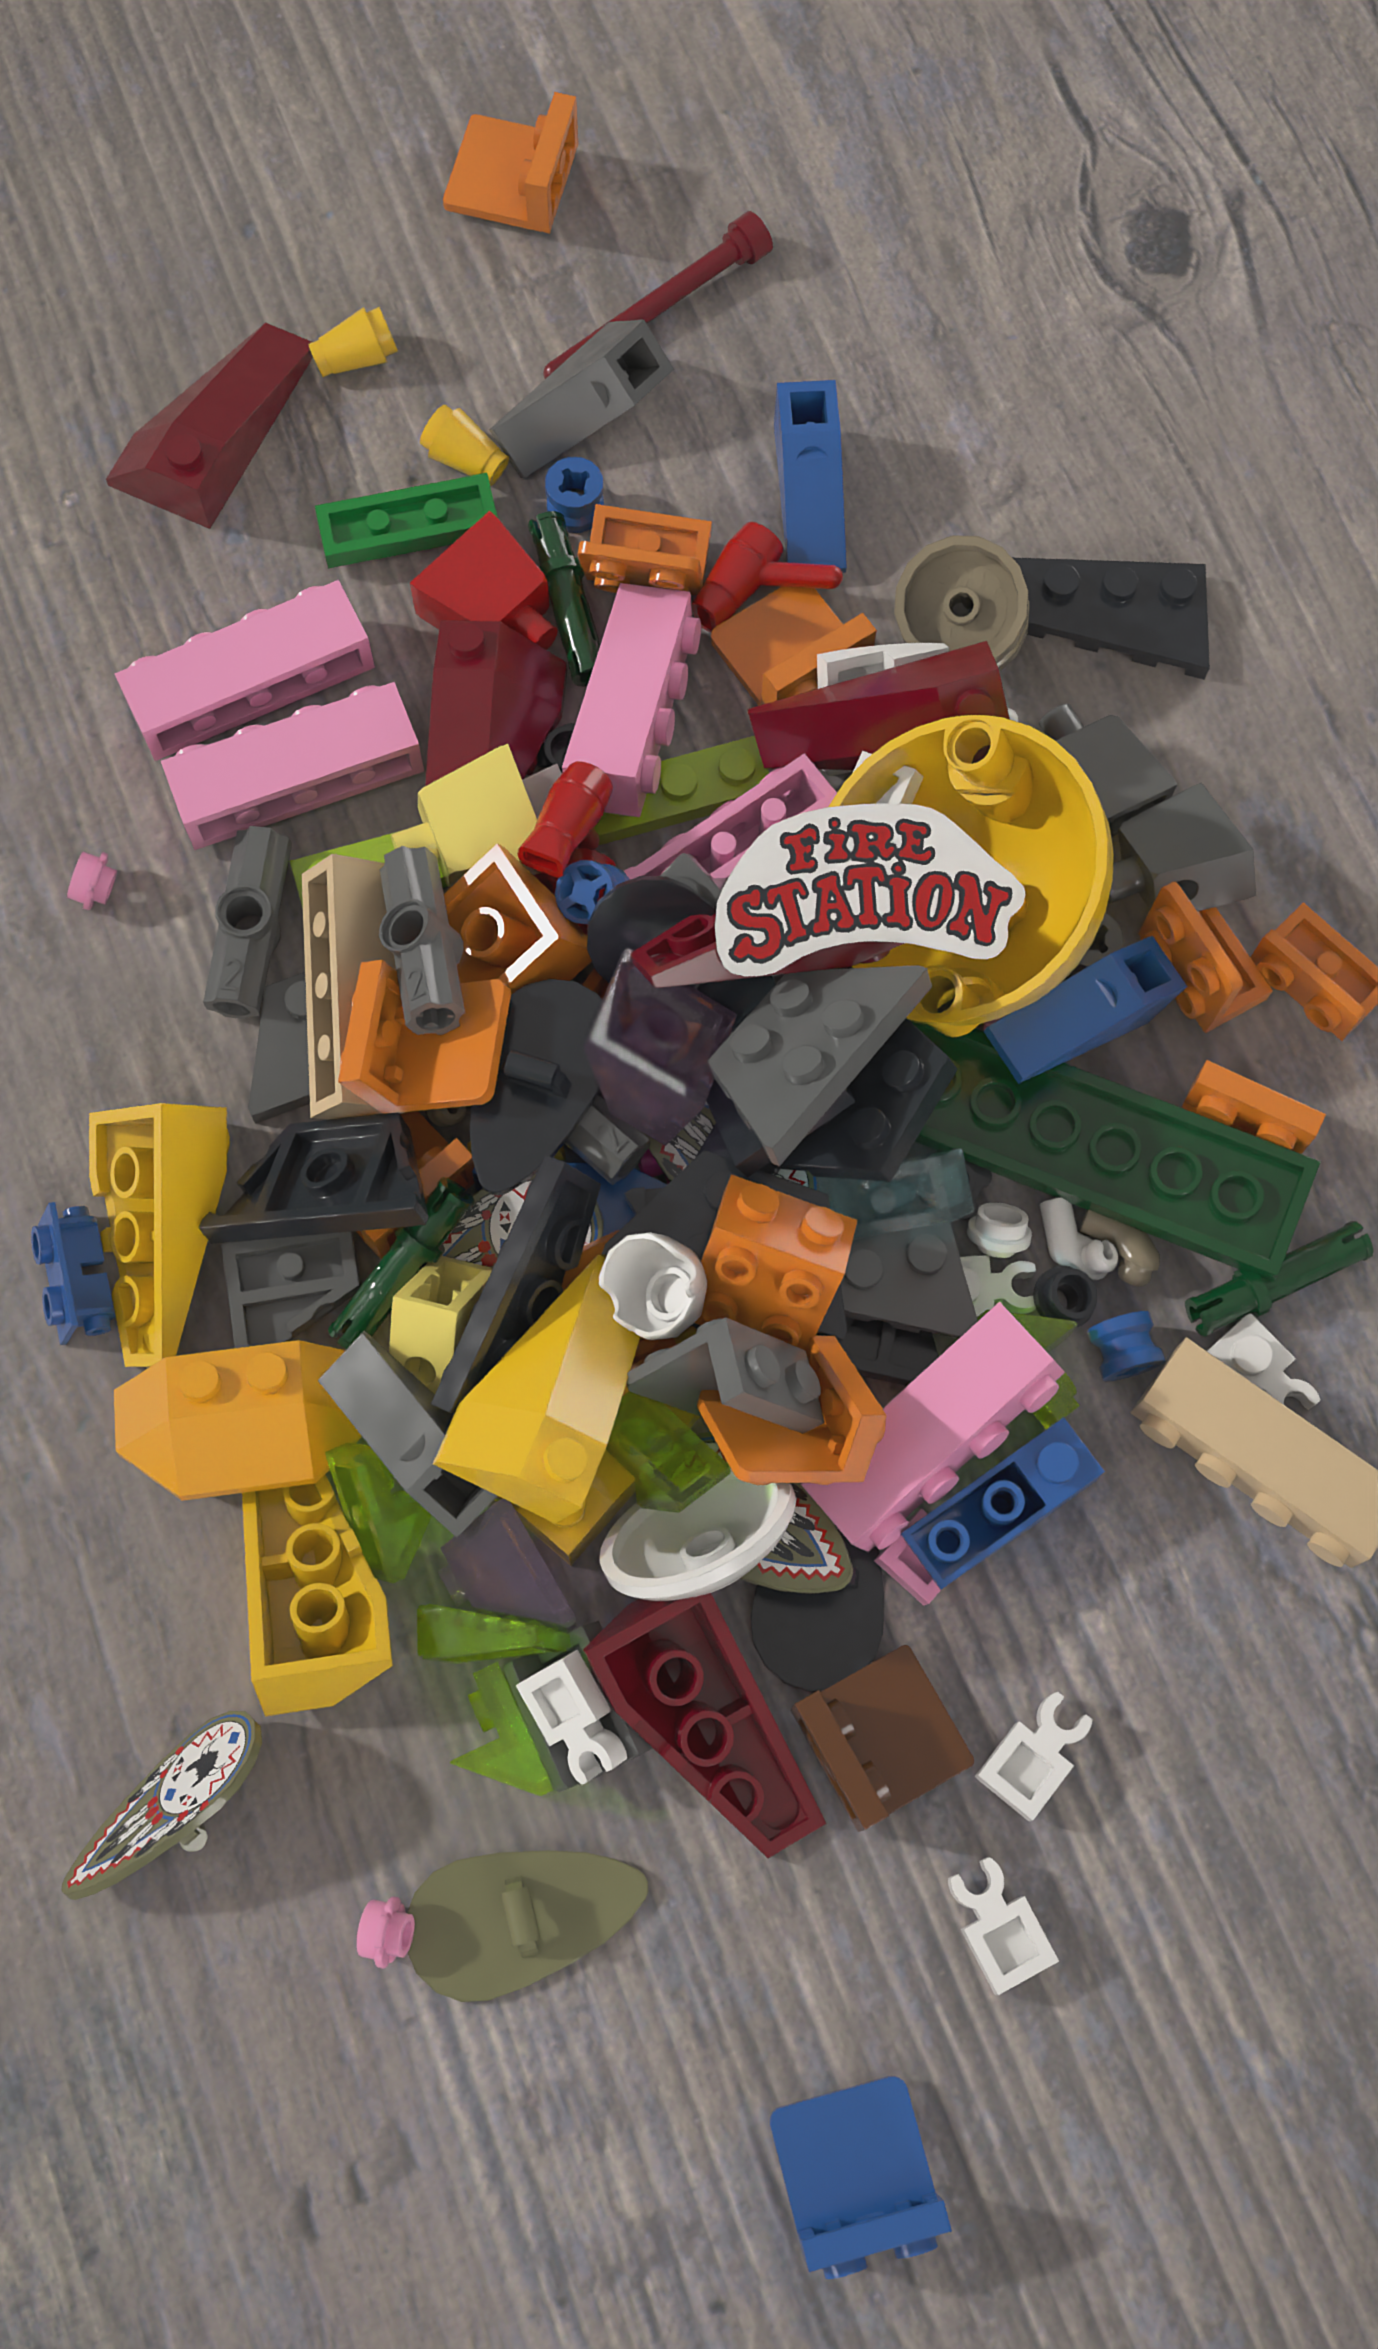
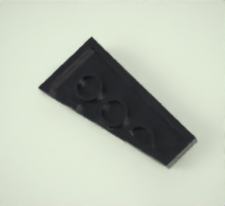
M1012 557L1020 566L1028 589L1030 609L1027 635L1043 639L1046 634L1071 639L1075 641L1074 647L1098 652L1099 647L1133 655L1132 662L1156 667L1157 663L1161 662L1184 668V675L1205 680L1210 669L1206 564Z
M545 1155L535 1178L528 1187L526 1198L510 1233L499 1250L498 1259L480 1298L471 1311L469 1322L451 1361L442 1374L441 1382L431 1402L432 1405L455 1414L459 1403L488 1374L504 1354L528 1331L563 1292L562 1283L566 1270L574 1269L579 1265L601 1183L566 1162Z

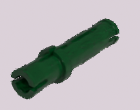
M557 511L540 513L536 515L537 521L533 519L529 521L528 529L537 551L539 568L548 581L549 597L562 645L568 659L572 682L576 686H588L600 644L589 603L583 589L582 579L585 574L579 558H575L572 551L564 515Z
M440 1178L436 1188L425 1201L429 1216L427 1224L398 1227L395 1230L396 1241L342 1313L328 1327V1332L332 1338H337L341 1332L344 1333L337 1341L341 1347L347 1349L363 1331L372 1337L391 1313L393 1296L428 1262H438L445 1252L443 1243L467 1211L475 1205V1200L471 1194H465L463 1198L460 1197L466 1190L451 1179Z
M1350 1221L1343 1227L1287 1253L1279 1275L1274 1282L1261 1277L1257 1273L1238 1269L1233 1272L1232 1280L1196 1297L1188 1298L1185 1301L1188 1318L1191 1324L1202 1319L1203 1323L1197 1325L1195 1330L1203 1337L1211 1335L1213 1331L1250 1313L1258 1318L1270 1311L1272 1303L1355 1263L1370 1259L1374 1252L1368 1233L1355 1239L1354 1235L1362 1232L1363 1227L1357 1221Z

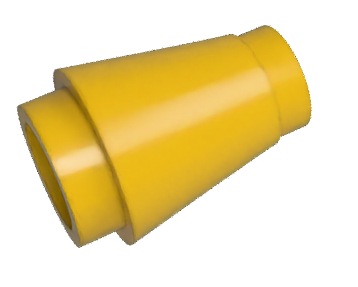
M364 307L319 337V340L308 344L322 377L332 373L338 374L388 363L386 357L398 352L380 307L366 312Z
M445 404L440 406L427 422L420 437V444L429 450V458L469 476L487 473L490 486L498 481L509 462V456L503 453L461 408L453 410Z

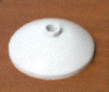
M728 1462L706 1466L679 1476L647 1494L617 1520L608 1532L601 1547L600 1565L608 1582L617 1591L643 1600H678L697 1597L722 1589L747 1574L780 1541L789 1525L796 1505L793 1487L791 1483L755 1485L741 1481L734 1475Z

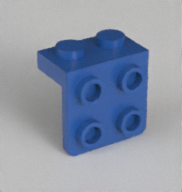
M887 2076L784 2105L772 2112L770 2127L803 2258L809 2272L823 2269L825 2279L845 2277L868 2267L865 2256L892 2248L897 2259L921 2255L938 2247L935 2236L952 2231L944 2200L935 2192L907 2085L899 2077Z

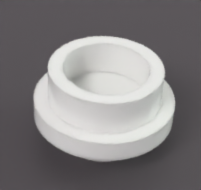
M986 1203L978 1208L977 1215L970 1219L967 1235L984 1254L997 1258H1007L1017 1252L1026 1250L1030 1246L1032 1231L1028 1227V1215L1023 1210L1005 1203Z

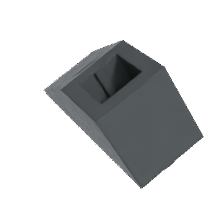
M645 320L608 322L489 431L503 452L509 456V461L520 478H526L635 406L669 375L674 368Z
M363 1331L319 1378L320 1384L403 1489L454 1536L458 1537L497 1497V1495L433 1465L454 1414L432 1405L431 1402L435 1394L367 1332Z

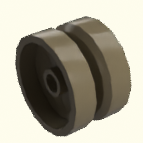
M952 535L926 545L907 563L896 586L894 614L904 643H944L950 647L949 651L987 641L1000 672L1017 657L1028 634L1029 595L1020 566L1002 546L980 536ZM961 602L965 608H973L970 614L964 617L955 616L953 612V607Z

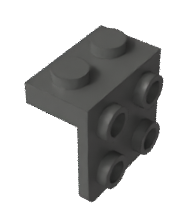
M726 1317L701 1325L695 1335L672 1348L661 1349L651 1353L645 1358L643 1364L627 1373V1387L630 1392L697 1416H702L697 1408L700 1392L702 1390H719L722 1404L802 1434L825 1423L818 1398L821 1394L820 1382L809 1364L806 1351Z

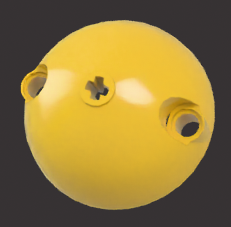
M987 715L944 718L918 726L894 738L863 761L843 783L828 806L876 804L897 783L899 778L893 775L904 765L914 768L923 776V780L912 804L929 807L944 814L981 846L996 862L1011 872L1024 886L1026 894L1024 903L1018 912L1010 917L1006 947L996 957L973 959L952 952L904 943L891 949L889 954L879 961L852 966L853 968L919 965L927 968L932 988L906 1018L911 1021L928 1024L950 1037L968 1034L980 1023L999 1019L1036 1002L1056 988L1077 967L1092 945L1105 915L1113 881L1114 851L1109 822L1092 782L1076 759L1054 739L1029 725L1003 717ZM991 745L984 759L972 764L973 757L977 751L984 746ZM954 999V1002L947 1010L938 1013L937 1009Z

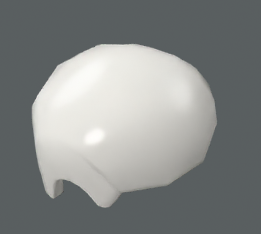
M649 1232L627 1235L608 1251L599 1274V1286L613 1300L615 1306L613 1319L642 1338L660 1340L678 1337L701 1316L707 1289V1278L698 1256L691 1249L669 1236Z

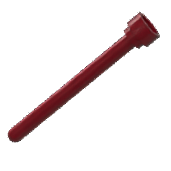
M747 211L728 225V232L722 237L723 243L608 322L645 320L647 324L732 264L756 263L773 250L772 238L766 225L757 214ZM607 323L550 361L544 368V378L546 379Z

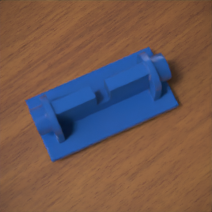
M51 1202L48 1203L38 1226L32 1227L31 1244L36 1264H45L49 1287H44L42 1293L46 1323L48 1326H57L60 1345H67L77 1327L84 1326L85 1335L88 1336L101 1335L111 1331L110 1320L114 1319L116 1314L107 1272L83 1275L81 1267L102 1265L104 1262L97 1218L90 1216L89 1209L86 1206H75L65 1209L62 1212L63 1218H58L56 1204Z

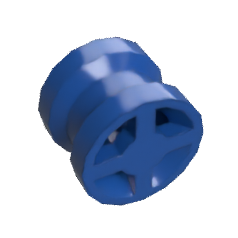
M567 457L558 460L549 468L545 477L547 512L557 511L562 513L569 533H582L591 530L595 504L604 505L603 476L599 468L592 461L585 458ZM578 488L584 490V494L572 492L570 489Z
M589 860L574 862L566 867L563 876L558 878L556 883L555 898L558 908L565 918L572 922L588 925V921L598 903L599 891L605 888L604 896L617 884L630 879L623 870L614 865L601 864Z
M1138 1311L1120 1315L1100 1322L1088 1329L1087 1333L1091 1344L1100 1348L1103 1358L1099 1367L1103 1381H1116L1133 1377L1158 1368L1166 1362L1162 1349L1153 1345L1150 1331L1154 1325L1150 1312Z

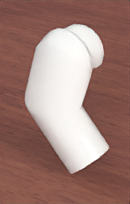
M1063 1198L1050 1199L1040 1203L1048 1251L1054 1262L1061 1266L1079 1269L1085 1272L1092 1280L1102 1279L1108 1272L1115 1269L1118 1263L1116 1248L1108 1240L1102 1242L1092 1240L1077 1232L1072 1203Z

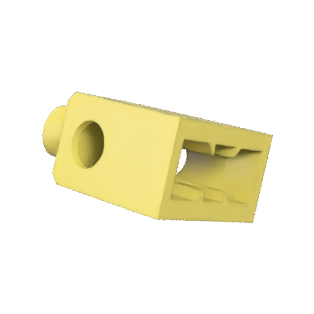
M509 745L500 746L423 787L418 792V810L423 823L391 834L394 849L401 846L408 848L426 847L434 853L448 887H452L496 844L505 847L521 863L517 854L518 848L534 830L537 818ZM523 865L533 875L542 873L541 871Z
M441 1256L436 1263L428 1262L393 1296L389 1353L434 1394L439 1387L442 1374L450 1363L469 1322L471 1311L479 1300L493 1268Z

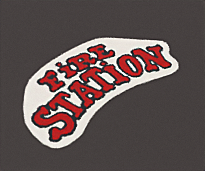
M881 803L827 807L804 812L771 825L756 838L743 854L728 877L717 901L715 919L717 952L723 966L731 973L741 976H762L775 973L797 959L820 949L864 941L909 943L952 952L973 959H989L996 957L1006 947L1010 917L1021 908L1026 894L1024 886L1011 872L996 862L959 826L944 814L932 808L914 804Z

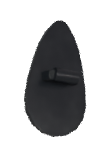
M639 876L617 884L598 901L588 921V953L596 972L616 990L644 1005L689 1022L700 1023L705 1027L734 1032L776 985L771 975L654 988L634 966L630 953L689 916L699 914L711 916L716 914V907L690 886L667 876Z
M547 979L527 984L511 995L495 1093L489 1102L482 1105H472L470 1140L472 1159L480 1185L486 1192L492 1195L507 1194L522 1185L538 1172L545 1155L552 1158L556 1155L598 1096L615 1062L619 1038L612 1011L597 993L577 982Z
M836 1525L835 1527L845 1542L853 1565V1576L850 1582L838 1591L811 1594L779 1591L757 1585L750 1616L752 1642L764 1666L784 1684L808 1692L823 1691L871 1664L876 1658L883 1635L884 1587L882 1569L874 1561L880 1554V1551L876 1546L867 1552L852 1545Z

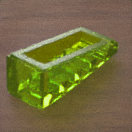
M430 1603L427 1605L420 1604L417 1608V1654L423 1660L462 1664L564 1652L566 1648H571L570 1634L563 1633L556 1628Z

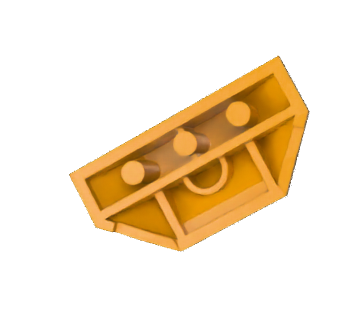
M296 1340L165 1357L114 1389L116 1452L121 1458L133 1464L181 1501L317 1483L362 1437L318 1381L346 1350Z

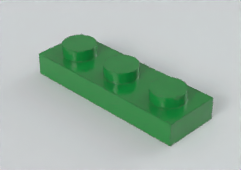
M487 473L315 505L328 569L452 545L487 512L491 511L497 517Z

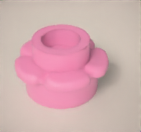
M82 852L78 859L68 888L67 898L83 903V909L90 910L93 907L94 901L106 905L109 899L117 870L106 866L108 862L107 853L102 852L101 856L97 857Z
M393 1896L387 1902L374 1899L369 1901L359 1922L357 1932L358 1955L373 1959L378 1968H386L396 1957H405L413 1940L414 1917L412 1914L406 1913L405 1906L401 1903L400 1898Z

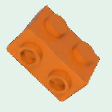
M1304 902L1275 930L1271 929L1261 939L1250 957L1272 988L1280 991L1284 990L1304 1008L1305 1015L1311 1023L1325 1032H1332L1341 1041L1378 1005V967Z

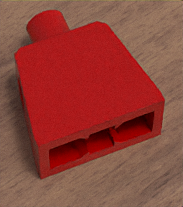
M491 511L487 512L410 582L415 614L437 629L440 628L441 620L498 621L546 650L552 645L557 636V628L543 617L550 606L548 581L544 573Z

